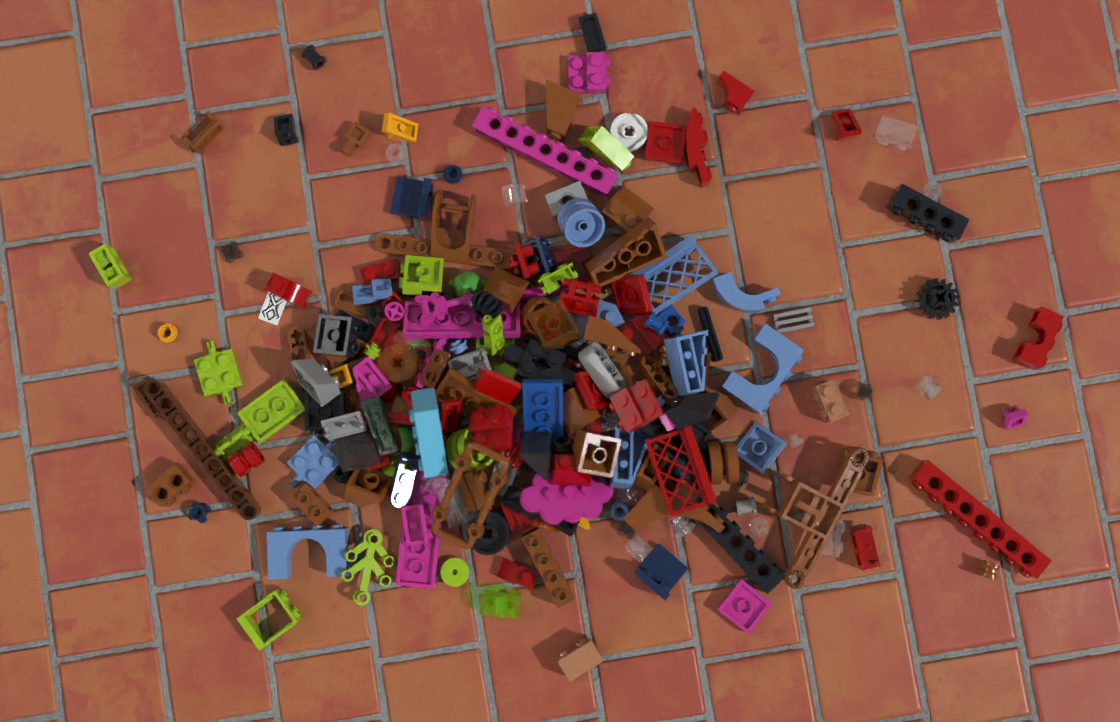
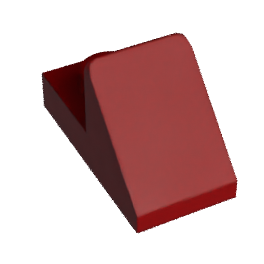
M850 108L832 112L831 118L837 128L836 141L855 138L862 134V130Z
M503 558L497 577L513 585L516 583L534 589L539 571Z

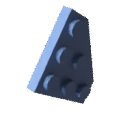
M561 294L548 297L559 308ZM600 300L596 318L607 320L615 327L625 323L615 304ZM559 310V321L572 347L576 348L586 343L587 340L583 338L589 316Z

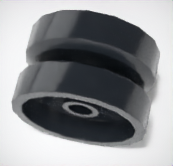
M490 510L483 523L485 531L480 538L476 539L472 547L473 550L483 555H493L503 550L511 534L507 519L499 512ZM476 515L471 520V522L468 524V527L472 522H475L477 520L478 515ZM487 529L493 530L491 536H488L486 534Z

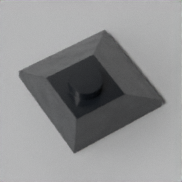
M718 392L688 394L679 398L674 397L668 402L664 413L675 428L679 430L708 419L720 395Z

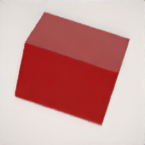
M478 367L473 390L509 405L522 388V384L488 369Z

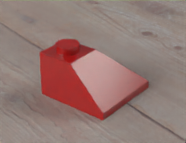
M553 450L549 451L552 485L591 486L590 474L576 471L573 451L565 454H559Z

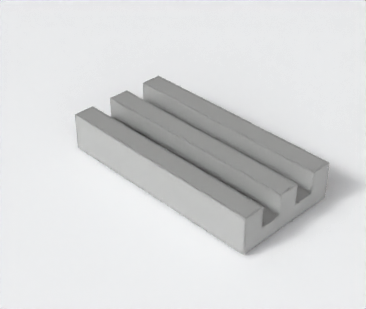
M811 307L772 315L775 330L779 333L814 327ZM802 313L807 314V316L778 321L777 319ZM808 320L807 324L779 328V325Z

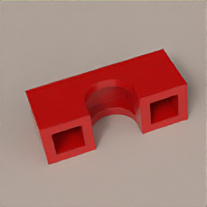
M1045 307L1035 309L1028 326L1036 330L1038 341L1036 344L1028 341L1020 343L1012 360L1032 370L1044 367L1048 359L1046 356L1055 344L1054 338L1063 326L1062 320L1064 316Z

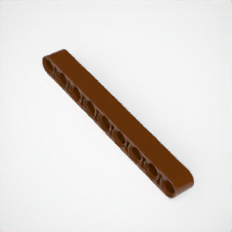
M148 380L144 384L145 394L239 515L245 520H252L258 517L261 512L258 502L223 457L216 454L214 451L216 448L167 385L161 380ZM157 383L159 390L154 394L152 392V385ZM167 398L171 401V406L168 409L163 405L164 400ZM177 414H181L183 417L181 424H177L175 421ZM190 429L195 432L192 440L187 437V432ZM202 444L207 448V452L204 455L199 452V447ZM213 460H216L219 463V467L217 470H213L211 468V462ZM225 475H228L231 479L228 486L222 480ZM236 490L241 491L243 494L241 501L236 500L234 497ZM248 506L254 508L255 513L253 516L247 514L246 508Z

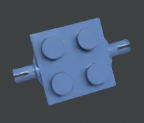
M313 435L287 462L297 474L289 484L296 488L303 480L316 489L342 462L333 450L341 440L333 439L325 443L316 435Z

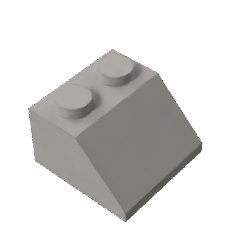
M314 359L293 360L291 362L299 384L321 407L340 394L339 381L335 376L328 374V370L322 363L318 364Z

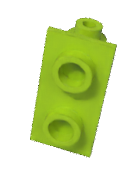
M564 263L557 268V271L553 273L547 272L540 276L538 285H543L541 289L544 294H550L560 289L558 281L561 280L563 283L564 278L579 277L576 270L572 271L573 263Z
M500 314L496 318L485 315L482 319L483 331H485L483 333L484 346L491 350L492 356L502 349L504 345L503 324Z
M243 423L214 444L216 448L214 451L217 455H221L224 460H227L229 455L239 451L241 447L254 440L255 437L245 423Z

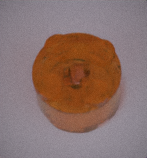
M405 344L389 345L381 352L377 361L379 369L387 380L391 382H409L417 377L421 369V357L418 351L412 346ZM398 360H402V367H398Z

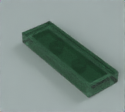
M381 395L360 401L380 456L397 452L400 448Z

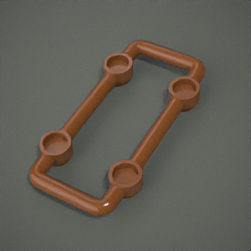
M469 442L465 446L463 453H460L455 458L456 469L441 504L437 505L432 511L434 520L431 524V530L433 534L463 549L473 547L476 539L483 535L485 531L483 523L499 488L504 486L508 480L506 474L509 468L508 458L477 442ZM472 450H475L500 462L501 466L491 476L492 486L477 520L468 527V540L464 541L440 529L439 525L441 521H444L449 516L448 505L463 471L472 463L470 455Z

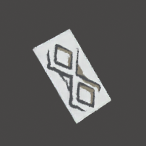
M268 292L258 319L278 325L287 300Z

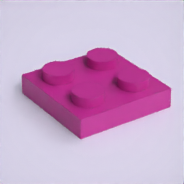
M740 578L718 606L717 610L749 635L772 603Z

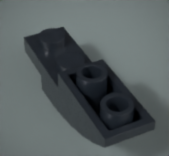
M510 485L507 487L500 501L501 503L533 521L538 518L545 522L540 512L532 513L522 507L520 497L525 488ZM563 519L558 524L549 525L572 537L579 521L570 523Z

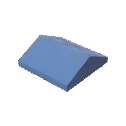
M755 422L736 447L740 459L764 474L787 443Z

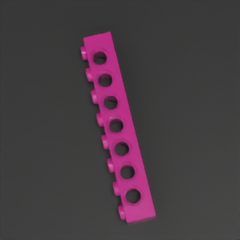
M482 106L472 125L473 132L575 183L580 181L583 187L605 198L608 197L618 175L614 169L608 166L604 168L598 165L599 162L595 159H586L581 156L582 154L574 149L570 151L564 148L565 145L561 142H552L548 140L545 134L540 132L536 134L531 131L529 126L525 124L519 125L511 117L506 115L503 117L495 109ZM495 122L500 124V127L497 129L490 127ZM509 131H515L517 135L513 138H510L507 136V133ZM531 139L534 143L531 146H526L524 141ZM545 147L551 150V152L546 155L542 154L540 151L542 148ZM560 156L568 158L565 163H560L557 159ZM578 163L582 164L584 170L576 171L574 169L575 165ZM593 173H599L601 175V178L599 180H594L591 178V175Z

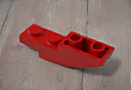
M695 107L692 108L687 122L684 152L688 172L696 170L700 187H705L709 185L710 179H712L711 171L705 165L704 150L701 151L707 144L708 135L701 126L703 124L702 115L700 112H697Z

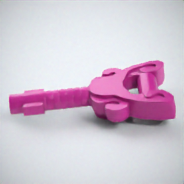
M433 292L431 296H416L414 300L417 305L421 306L423 313L420 317L421 326L433 322L436 318L440 321L444 320L449 307L461 304L470 305L469 301L474 294L465 293L463 297L446 300L444 296H440L437 292ZM428 304H432L434 307V311L431 313Z

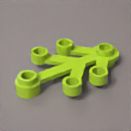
M376 529L366 531L363 541L352 550H347L344 554V558L347 561L353 562L357 559L359 553L367 549L364 558L349 569L341 572V579L349 582L353 579L354 574L363 568L360 588L353 594V601L360 606L366 605L370 600V594L367 591L371 569L377 576L381 586L388 587L391 584L390 576L385 575L374 559L375 550L382 558V564L385 567H392L395 564V559L388 555L382 546V534ZM373 535L376 536V541L374 543L370 541V538ZM350 552H353L354 557L352 559L348 558V554ZM387 558L391 559V563L389 565H387L385 562ZM346 572L350 573V577L348 579L344 578V574ZM384 577L388 579L386 584L382 583ZM362 594L365 595L364 601L359 599Z

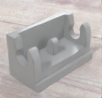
M484 348L448 360L449 368H452L473 382L476 379L478 367L492 371Z
M361 411L321 421L326 433L324 434L325 438L328 441L367 431Z

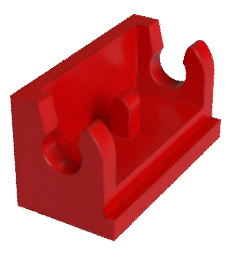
M872 526L850 530L857 565L861 570L881 566L874 542Z

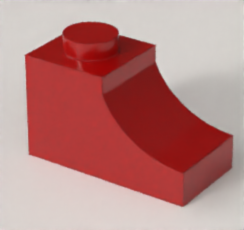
M723 70L717 83L721 85L726 94L724 105L729 112L740 115L755 91Z
M274 272L265 287V290L302 308H305L312 293L311 290Z

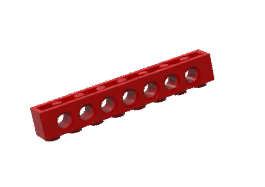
M922 460L909 476L915 488L920 491L923 489L931 501L934 503L939 502L943 506V511L950 516H956L958 518L957 522L965 528L969 527L974 531L972 534L981 541L984 539L988 542V547L995 553L1000 552L1005 556L1003 559L1012 566L1016 565L1020 569L1019 573L1024 577L1038 579L1051 563V559L929 460ZM931 478H934L936 482L933 488L929 485ZM947 490L951 493L949 500H946L944 497ZM962 503L966 505V510L963 513L960 511ZM978 515L981 517L979 525L975 523V518ZM995 528L996 535L992 538L991 530ZM1010 540L1012 546L1007 550L1006 543ZM1025 553L1027 559L1025 562H1022L1021 557Z

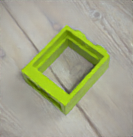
M280 588L273 591L237 618L259 651L302 620L299 609L296 606H292L289 602V595ZM276 597L292 621L267 638L251 615Z

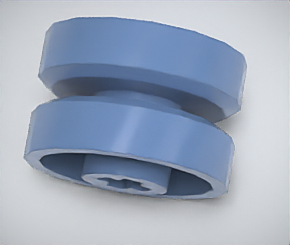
M585 198L569 200L561 207L558 213V226L566 239L574 246H591L604 233V217L593 203Z

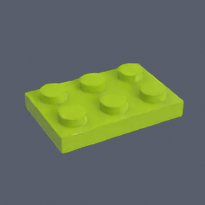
M283 379L237 414L258 443L262 444L305 412V405L288 381Z

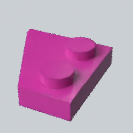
M369 356L352 368L362 410L393 387Z

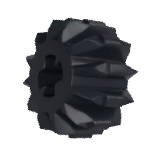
M480 290L469 301V307L473 310V314H476L481 319L485 315L496 318L503 311L499 299L491 295L489 291Z

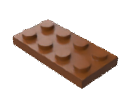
M452 368L449 369L435 391L436 399L440 402L461 399L460 414L469 420L471 411H477V407L484 406L490 409L494 408L495 404H505L473 390L475 383ZM505 404L511 411H513L514 417L518 409L511 406L510 404Z

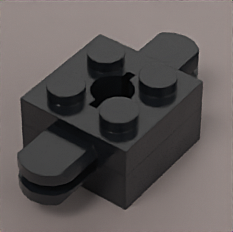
M532 339L526 350L514 344H510L505 348L504 361L518 367L514 380L523 383V379H563V387L567 389L572 388L576 383L573 376L577 373L572 369L562 366L567 355Z

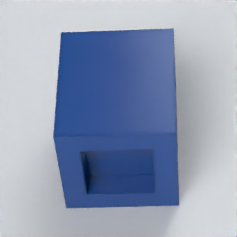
M670 305L657 316L663 321H666L669 317L676 319V326L671 327L667 325L666 327L669 336L673 333L678 335L685 329L683 325L686 321L673 305Z

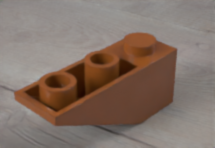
M589 316L583 338L587 340L586 344L590 345L597 342L606 345L605 349L616 352L617 348L625 350L624 354L634 357L636 353H641V350L609 321Z

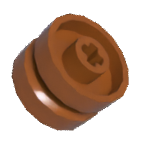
M724 441L721 450L717 442L706 443L705 451L709 462V480L711 485L721 484L723 477L727 484L738 483L739 459L735 441Z

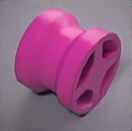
M389 302L384 308V314L389 320L398 321L404 315V308L398 302Z

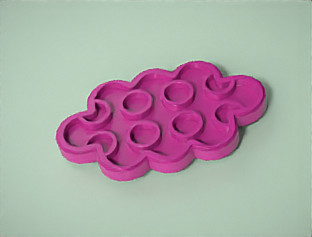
M541 471L534 476L532 486L522 492L520 503L526 511L532 513L540 512L542 519L549 524H558L563 519L570 523H576L582 517L586 519L597 518L602 511V504L608 502L612 497L613 488H610V483L607 480L599 483L598 478H594L592 474H590L591 486L552 485L551 473Z

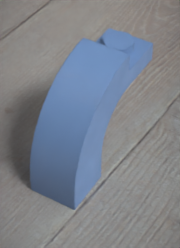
M731 272L711 280L718 298L725 305L739 312L755 313L765 309L763 302L766 305L777 301L776 297L781 295L778 288L758 295L746 294L737 287Z

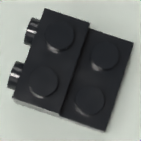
M319 314L313 352L354 358L355 354L359 351L357 337L362 332L360 319Z
M340 391L338 396L323 407L308 392H305V431H311V435L322 434V431H325L321 421L346 415L345 391Z

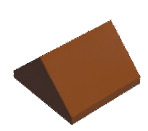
M577 386L563 393V421L571 434L605 414L603 409L589 411Z

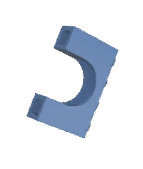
M766 323L759 329L752 342L767 351L775 361L776 369L771 381L765 385H755L734 371H731L720 386L723 391L757 414L765 412L771 404L769 400L772 396L776 397L782 388L779 385L783 380L787 381L792 374L790 369L794 364L798 365L803 358L801 355L803 352L802 348Z
M343 524L331 525L329 529H324V525L312 526V529L304 530V526H294L292 530H285V527H274L273 531L267 532L268 580L292 577V551L295 545L302 539H313L324 548L327 577H341V572L350 568V562L344 558L345 552L349 550V528H343ZM346 572L344 576H348L350 573Z

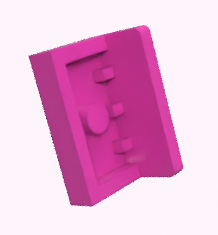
M425 503L401 507L407 546L430 543L431 538H433V532L431 527L428 526V519H430L429 507H426Z

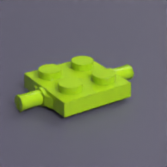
M214 341L206 342L209 354L194 360L204 396L221 394L224 405L230 404L232 402L229 392L234 388L244 386L233 349L222 352L216 351Z

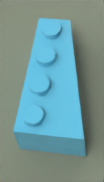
M435 388L411 391L413 410H409L411 422H415L416 425L412 427L414 439L418 438L419 442L415 443L417 455L421 454V459H418L419 470H424L425 478L448 474Z

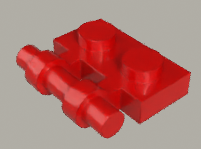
M564 278L562 285L569 287V291L562 290L559 310L597 317L600 298L593 296V292L600 294L602 286L595 285V282L589 281L586 283L578 281L576 278ZM576 289L586 290V294L577 293Z

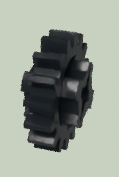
M935 278L933 281H926V285L923 284L919 287L922 291L916 292V295L920 296V299L915 300V302L921 304L918 310H924L923 316L929 314V319H933L936 316V319L940 320L942 317H949V313L955 312L953 307L959 306L955 299L960 297L954 294L957 288L951 289L952 282L945 284L946 279H942L939 282L938 278ZM932 287H940L941 289L936 290L932 289ZM939 308L940 310L943 309V311H934V309Z

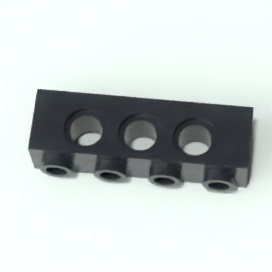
M904 184L895 188L886 208L891 210L892 214L907 218L909 223L924 227L926 232L935 233L941 236L940 238L943 241L949 243L960 240L970 220ZM907 202L912 204V210L907 207ZM924 211L929 213V219L924 216ZM941 220H944V221H945V223H946V227H945V228L942 227V225H941Z

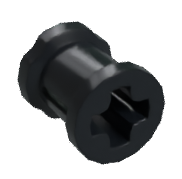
M314 45L307 46L302 51L301 57L309 61L313 70L320 69L325 64L326 58L315 50Z

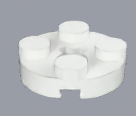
M623 113L612 122L610 134L631 152L643 146L647 138L648 128L645 120L638 114ZM626 128H627L628 130H630L631 128L634 130V131L632 132V134H633L632 136H629V135L626 136V135H625V133H626L625 129H626Z

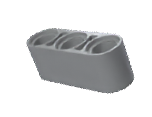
M594 342L578 353L580 362L606 398L610 399V396L627 388L624 378L600 344Z

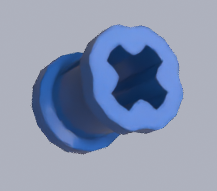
M652 312L644 327L651 328L661 336L669 321H663Z

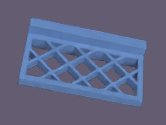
M692 235L667 250V258L631 274H644L646 283L652 284L651 293H649L651 302L652 297L663 299L662 304L657 308H654L652 305V312L655 315L718 275L717 269L698 246L696 239ZM695 250L700 255L699 261L688 260L689 254ZM677 262L684 263L683 272L672 270L673 265ZM687 264L698 265L696 274L685 272ZM700 266L709 267L712 272L707 275H700ZM667 273V282L656 281L657 275ZM671 274L682 276L680 284L669 283ZM684 276L695 278L694 284L691 286L683 285ZM655 285L666 286L664 295L654 293ZM668 287L679 288L678 294L675 296L667 295Z

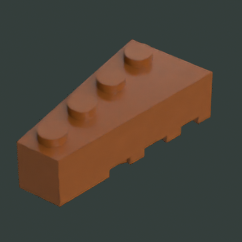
M648 216L585 263L591 281L595 282V285L604 286L667 258L656 224Z

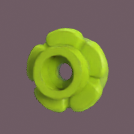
M373 342L365 344L366 347L363 352L373 360L381 356V348Z

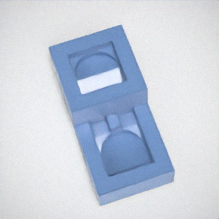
M391 279L372 280V285L352 286L354 305L372 303L392 296Z

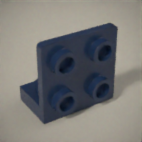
M397 177L390 213L427 221L434 189L433 180L425 177L424 181Z
M657 544L634 571V574L666 601L670 596L669 591L688 568L661 544Z

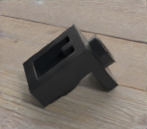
M293 114L274 117L275 135L280 146L298 143Z

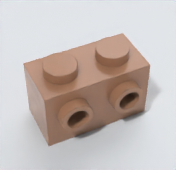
M834 379L811 388L812 397L818 403L820 415L826 423L834 422L849 415Z
M591 638L579 640L576 643V647L571 650L569 648L559 653L560 657L557 658V662L569 682L603 662V657Z

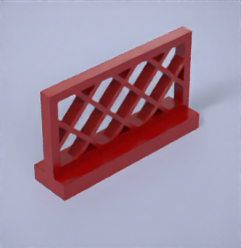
M691 425L645 441L670 517L717 502ZM680 435L682 440L679 449L669 444L671 438ZM659 442L665 445L661 455L653 452L652 443ZM667 447L677 451L673 461L663 457ZM679 453L687 456L689 460L686 468L675 463ZM661 459L671 464L667 474L658 468ZM673 465L684 470L680 480L669 475ZM686 472L694 475L695 481L692 487L682 482ZM667 478L678 483L673 493L665 489L664 483ZM680 484L690 489L686 499L675 494ZM692 491L699 493L703 502L694 504L688 501ZM673 497L684 501L681 509L672 510L670 503ZM686 503L692 505V506H689V507L684 508L685 505H686Z

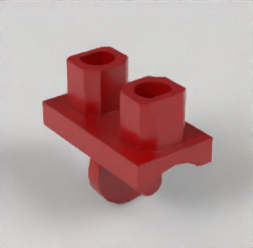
M514 245L519 261L516 260L515 255L510 256L511 263L507 265V269H513L515 275L520 274L519 267L521 266L524 278L531 280V276L540 272L537 261L527 264L526 258L535 255L533 246Z

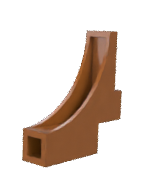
M685 481L684 483L692 487L694 482L690 481L688 483ZM654 485L623 518L637 533L654 521L670 517L660 486ZM681 485L675 494L686 499L690 489ZM692 491L688 501L694 504L703 502L701 500L697 502L695 499L700 494ZM673 497L670 503L672 510L681 509L684 501ZM686 503V505H685L684 508L689 507V506H692V505ZM707 505L672 516L699 520L715 529L718 533L725 528L722 525L724 521L717 514L712 516L707 511L709 509Z

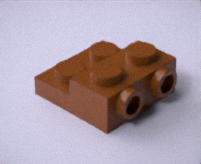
M854 447L842 448L837 466L839 468L838 473L850 450ZM867 450L869 460L853 492L874 497L883 459L878 456L879 453ZM858 452V454L855 455V456H856V458H855V459H856V460H855L856 462H858V461L861 460V458H862V453H861V452H860V453Z

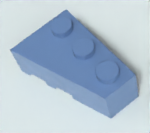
M708 330L664 339L673 385L678 390V396L704 391L706 373L704 355L707 354L705 340L706 336H708Z
M615 425L612 436L622 439L613 478H610V488L629 489L635 480L647 449L645 441L650 438L638 430L629 433L626 430L623 431L619 425Z

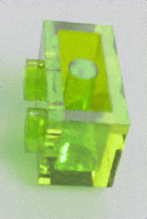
M487 586V589L482 590L479 615L519 619L522 593H518L517 589L506 588V591H498V587Z

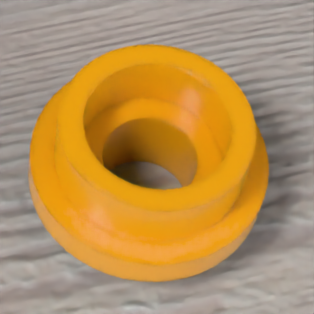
M165 323L158 329V337L163 342H172L178 335L177 328L170 323ZM167 330L171 331L170 336H166Z

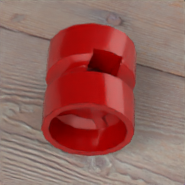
M249 442L241 447V452L235 451L227 457L230 466L240 477L251 472V467L257 468L265 462L263 454L253 442Z

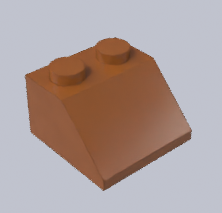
M623 186L605 206L601 215L609 223L626 234L646 219L654 208Z
M577 429L573 444L576 471L613 478L622 439L608 434Z

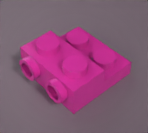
M587 52V55H569V89L581 94H605L607 87H610V75L606 76V69L610 68L609 57H606V53Z

